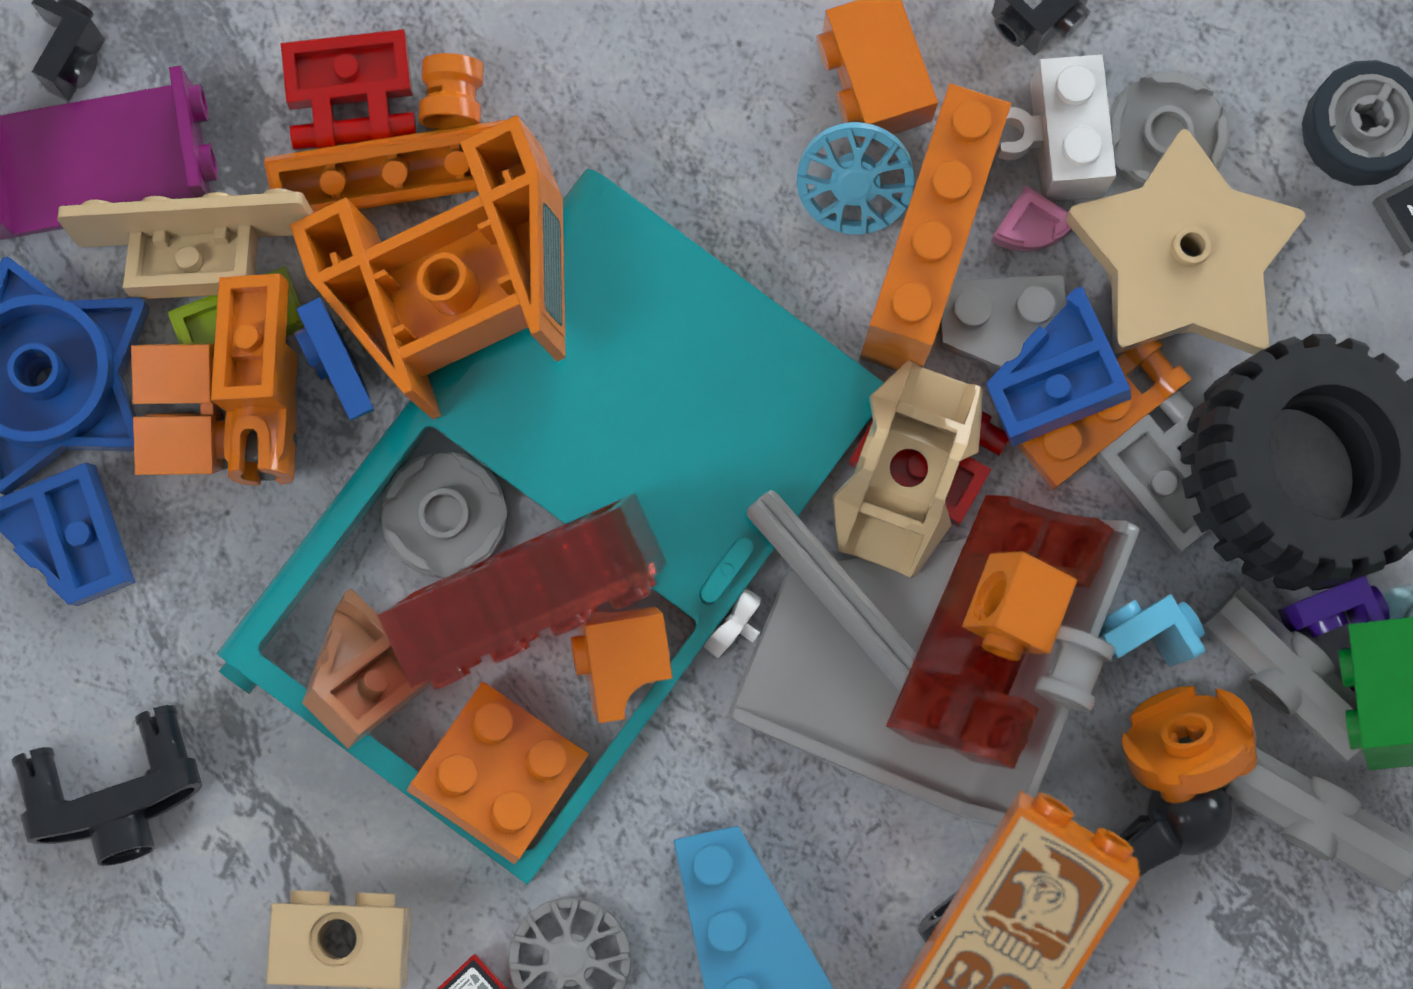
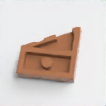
M350 588L344 593L334 609L302 703L349 749L423 692L436 677L437 673Z

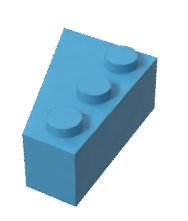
M739 826L674 839L705 989H834Z

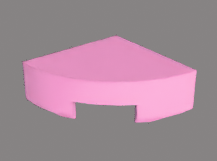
M1026 186L993 235L991 242L1013 251L1029 252L1045 249L1061 241L1072 231L1065 221V216L1068 212Z

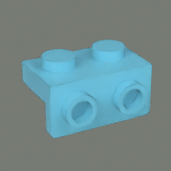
M1172 595L1155 601L1142 609L1136 600L1121 606L1106 616L1098 638L1115 647L1116 650L1111 661L1120 658L1149 639H1152L1169 666L1195 659L1206 652L1199 639L1205 635L1200 620L1185 602L1177 604Z

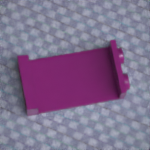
M179 65L169 67L171 85L0 115V240L64 229L57 220L60 206L82 205L83 202L88 200H104L110 203L142 201L149 196H163L170 199L200 198L205 194L211 193L209 182L218 180L219 175L211 143L203 144L200 122L209 121L208 105L202 85H193L182 66Z

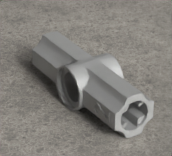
M1243 586L1237 588L1203 623L1204 631L1250 674L1248 678L1250 684L1267 703L1287 717L1294 716L1341 762L1349 761L1356 753L1362 750L1350 749L1345 711L1357 709L1356 694L1349 687L1344 688L1343 682L1334 674L1336 671L1334 663L1319 646L1297 631L1290 632Z
M1256 747L1257 765L1254 770L1247 775L1237 777L1222 787L1230 801L1238 803L1252 814L1262 817L1281 829L1279 834L1295 846L1320 859L1330 862L1334 859L1390 893H1397L1403 883L1413 873L1412 836L1397 830L1389 823L1361 809L1363 803L1339 786L1316 776L1310 775L1308 778Z

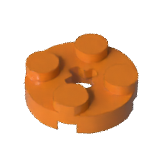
M1184 686L1160 692L1142 702L1131 714L1132 727L1127 732V735L1123 732L1121 741L1126 762L1133 777L1147 788L1160 791L1162 799L1166 802L1183 803L1192 799L1196 794L1215 790L1230 783L1237 777L1252 772L1257 765L1255 750L1256 732L1249 708L1235 694L1215 688L1217 697L1196 695L1195 686ZM1189 736L1195 742L1180 744L1178 740Z

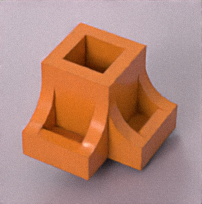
M657 607L620 612L598 611L576 615L579 636L570 637L576 676L585 675L589 683L593 715L598 723L624 720L626 704L637 688L649 682L672 679L664 615Z

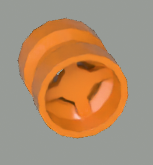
M439 53L426 56L422 60L421 79L427 86V96L419 102V124L433 130L480 124L482 108L476 101L475 96L476 90L483 85V62L471 56L455 53Z

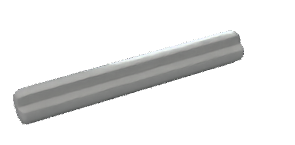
M773 490L765 492L749 506L746 511L748 518L901 694L909 700L923 695L935 682V674L778 493Z

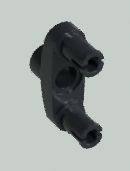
M174 705L159 706L153 708L155 716L151 717L149 711H144L135 717L150 769L145 772L144 776L71 801L64 799L54 761L55 754L53 748L41 747L29 750L31 755L29 759H27L25 753L14 756L11 761L16 770L26 809L21 815V820L27 842L33 844H57L91 839L99 866L126 863L153 852L156 848L148 820L188 800L203 786L196 760L187 756L176 716V707Z

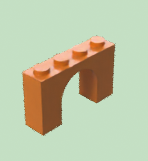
M949 83L859 359L896 371L908 360L924 367L937 334L1012 104L1011 102Z

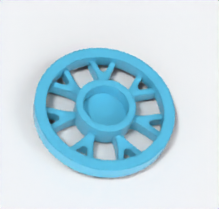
M849 122L824 130L807 145L798 164L797 190L803 206L817 222L840 233L868 234L889 226L907 209L914 192L915 171L908 150L892 133L873 124ZM855 136L865 137L861 144H858ZM848 137L853 152L837 158L830 142ZM872 139L888 147L878 162L864 153ZM824 147L827 155L817 152ZM893 154H895L899 159L895 161H889ZM811 160L831 167V178L824 179L807 174ZM903 168L905 183H881L882 172ZM808 184L814 185L815 187L809 189ZM832 190L837 200L828 207L821 208L813 197L822 192ZM902 192V194L900 195V197H897V196L894 194V193ZM877 194L894 204L883 214H880L869 203ZM846 204L861 206L862 220L842 219L844 206Z

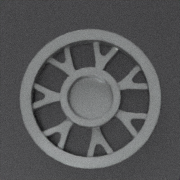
M578 898L553 900L533 910L517 928L509 950L510 977L515 989H528L527 986L544 972L556 983L554 989H563L564 986L579 985L581 989H594L587 983V980L593 974L595 967L617 979L612 989H624L631 969L629 941L618 920L602 906ZM571 908L569 917L564 919L559 909ZM577 909L589 911L597 916L587 938L571 933ZM554 912L562 927L563 934L549 942L536 922L546 914ZM603 920L611 929L600 933L598 928ZM531 927L536 934L535 939L525 938ZM614 934L619 945L620 955L597 960L592 943ZM522 943L534 944L545 948L543 965L520 964ZM621 960L619 973L610 968V963ZM521 970L531 972L530 977L525 981L523 980Z

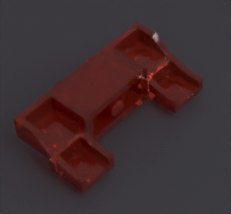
M985 495L886 727L912 743L953 750L972 762L1014 770L1021 752L1027 745L1030 730L1040 709L1022 697L1009 695L1026 654H1022L1019 661L997 656L982 647L983 637L962 627L989 554L1025 552L1077 579L1075 587L1090 588L1096 573L1103 563L1104 553L1114 529L1099 518L1082 517L1049 510L1012 496Z

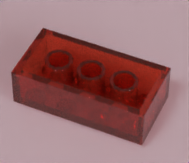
M632 493L411 592L377 616L410 687L412 688L431 680L434 689H439L471 673L470 668L481 663V657L490 653L493 662L498 663L530 647L529 642L540 636L539 631L550 627L554 637L559 636L590 621L589 616L599 610L597 605L610 600L614 610H617L648 596L651 593L649 589L657 585L655 578L667 562L636 494Z

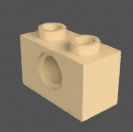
M291 890L290 903H271L266 984L385 989L407 987L411 907H395L396 894L356 893L355 905H329L330 892ZM338 919L350 923L356 932L357 938L355 948L344 958L331 954L325 944L327 928Z

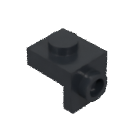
M33 0L31 4L43 20L55 27L56 30L34 66L32 73L48 92L70 102L77 88L85 87L93 77L98 63L97 53L105 38L91 20L94 13L77 0Z
M995 0L991 14L995 18L994 24L997 30L1009 43L1016 47L1023 45L1035 56L1057 33L1064 39L1069 37L1085 21L1091 11L1086 7L1088 0H1043L1034 9L1024 0Z

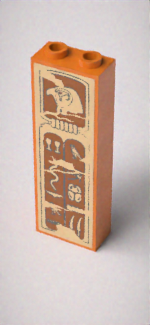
M1020 790L898 989H1070L1139 880L1138 859L1131 856L1134 849L1124 839L1109 830L1098 828L1094 834L1072 821L1074 813L1059 800L1044 793H1038L1037 797L1033 798Z

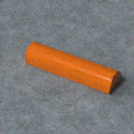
M505 120L265 157L264 165L269 189L280 188L303 193L313 212L319 211L343 198H347L357 209L478 191L460 142Z

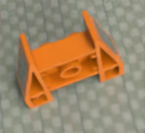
M518 115L460 142L479 196L381 242L376 227L347 198H343L290 224L307 278L402 393L433 420L442 415L427 374L529 327L531 335L557 362L566 358L563 198L542 145Z

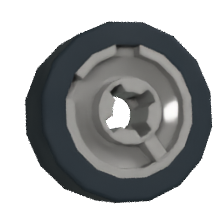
M1379 60L1353 61L1333 71L1308 101L1302 120L1304 146L1314 164L1332 179L1353 186L1377 185L1398 175L1413 159V78L1400 67ZM1360 115L1370 116L1375 122V127L1370 128L1367 132L1360 129L1362 125Z

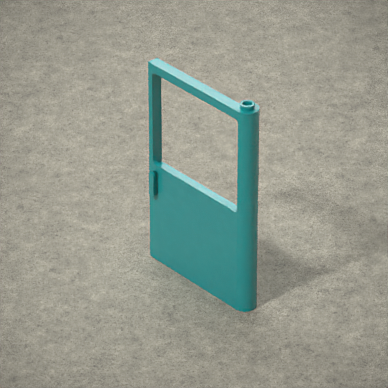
M589 168L583 172L563 198L566 358L557 362L531 335L528 327L430 373L428 378L442 416L433 420L411 400L408 401L216 653L226 661L219 672L248 694L258 685L527 885L774 550V546L748 518L746 511L749 506L765 492L773 490L799 516L872 416L869 396L884 383L613 181ZM432 428L438 430L688 615L695 623V629L670 661L672 679L660 680L654 683L535 847L530 850L526 849L515 864L409 793L407 789L419 771L375 738L367 734L348 749L302 703L307 688L261 653L385 491L396 472L405 465Z

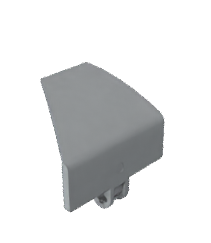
M1067 520L942 541L935 548L917 576L912 578L860 557L837 560L844 571L935 674L936 680L923 695L912 700L906 699L794 569H789L784 576L729 710V718L771 738L974 822L998 827L1020 790L1036 798L1069 710L1092 712L1096 698L1091 695L1103 662H1111L1116 650L1114 646L1098 638L1140 528L1126 520ZM1025 552L1077 579L1050 654H1022L1019 661L1009 660L985 650L982 647L984 638L962 627L989 554Z

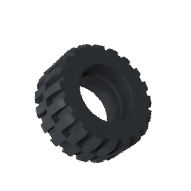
M1311 334L1303 340L1294 336L1276 342L1231 368L1227 374L1215 380L1203 393L1205 402L1193 409L1187 422L1188 430L1196 433V435L1182 442L1180 461L1183 464L1191 465V475L1182 479L1186 499L1195 497L1201 512L1192 517L1201 533L1211 529L1219 541L1214 545L1213 549L1226 562L1236 558L1244 561L1241 571L1246 576L1258 582L1274 576L1273 583L1276 588L1296 591L1308 586L1312 591L1332 588L1383 570L1385 565L1401 560L1413 550V378L1404 381L1396 374L1400 368L1399 364L1386 354L1381 353L1372 358L1368 356L1370 347L1366 343L1352 338H1347L1336 345V338L1331 334ZM1281 410H1297L1316 417L1337 435L1345 447L1352 469V491L1348 505L1338 520L1322 518L1305 510L1287 494L1279 482L1272 464L1270 444L1273 426Z

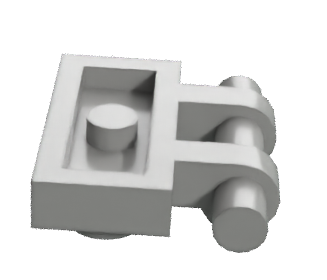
M1179 390L1159 405L1175 424L1166 433L1147 414L1096 456L1097 460L1177 555L1205 533H1201L1192 517L1201 512L1195 497L1185 498L1182 479L1191 475V465L1183 464L1180 461L1181 452L1177 448L1182 445V442L1193 437L1196 433L1189 431L1187 427V422L1194 408Z

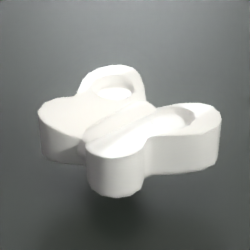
M745 588L734 603L731 614L725 618L724 624L711 634L703 648L716 658H719L739 633L753 643L760 632L749 625L747 621L760 605L761 598L748 588Z

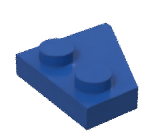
M1082 286L1070 292L1065 298L1066 305L1044 329L1039 326L1023 343L1020 354L1015 359L1006 361L986 383L988 395L1011 447L1131 399V389Z
M319 297L296 308L305 328L294 332L308 363L311 367H314L320 380L330 378L349 420L353 421L374 411L375 409L370 401L371 397L365 380L337 323L321 298Z
M85 462L0 497V532L15 546L13 551L29 567L38 569L46 577L47 585L68 605L80 606L135 584L96 465Z

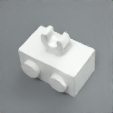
M1103 54L1040 59L1030 82L1033 116L1021 108L1010 107L1004 126L1017 128L1021 134V139L1016 142L1000 143L998 158L1016 160L1027 154L1030 148H1037L1042 196L1050 201L1104 197L1116 177Z

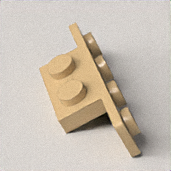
M275 188L267 190L263 194L232 196L227 193L212 192L200 198L170 199L163 196H149L142 201L110 203L104 200H88L83 202L82 205L60 206L57 220L79 247L128 245L123 289L130 298L155 299L218 295L219 277L255 275L258 238L292 236L290 224L314 212L303 193Z

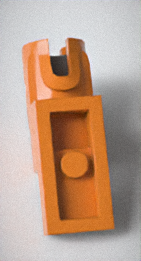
M280 273L219 277L211 401L226 411L224 457L228 462V478L244 485L261 486V481L272 480L283 485L290 484L294 480L297 445L298 407L296 399L299 358L297 353L286 344L289 282Z

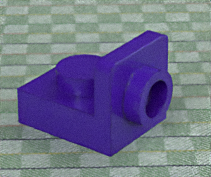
M1366 576L1340 584L1278 610L1284 626L1290 632L1308 627L1312 638L1348 624L1349 622L1344 611H1346L1351 624L1390 619L1389 608L1383 594L1376 586L1369 585Z

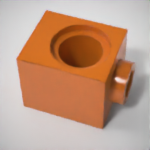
M1025 552L989 554L962 627L983 637L982 647L985 650L1009 660L1019 661L1022 654H1050L1077 579Z

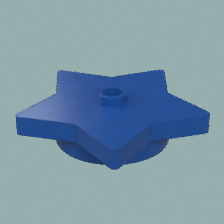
M4 257L1 259V495H7L15 491L67 450L134 452L133 417L136 416L123 376L131 359V346L137 344L150 307L142 298L66 301L11 258ZM45 369H52L49 378L43 384L37 386L39 373Z

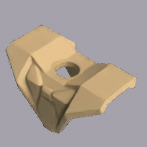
M908 360L869 396L873 423L854 474L832 496L838 551L879 564L910 578L917 576L952 526L945 500L959 461L979 452L984 393L981 386L961 382L923 368L915 362ZM901 450H916L927 461L928 472L926 478L917 486H901L894 481L890 474V462L893 456Z

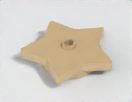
M1182 129L1174 138L1142 188L1074 205L1066 214L1065 221L1106 270L1108 282L1112 289V349L1114 352L1122 353L1174 334L1196 333L1254 355L1269 346L1263 272L1299 227L1306 215L1304 211L1298 208L1231 189L1192 134L1187 129ZM1181 246L1187 248L1194 257L1186 255L1182 251Z

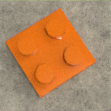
M482 681L413 779L407 791L515 864L589 754Z

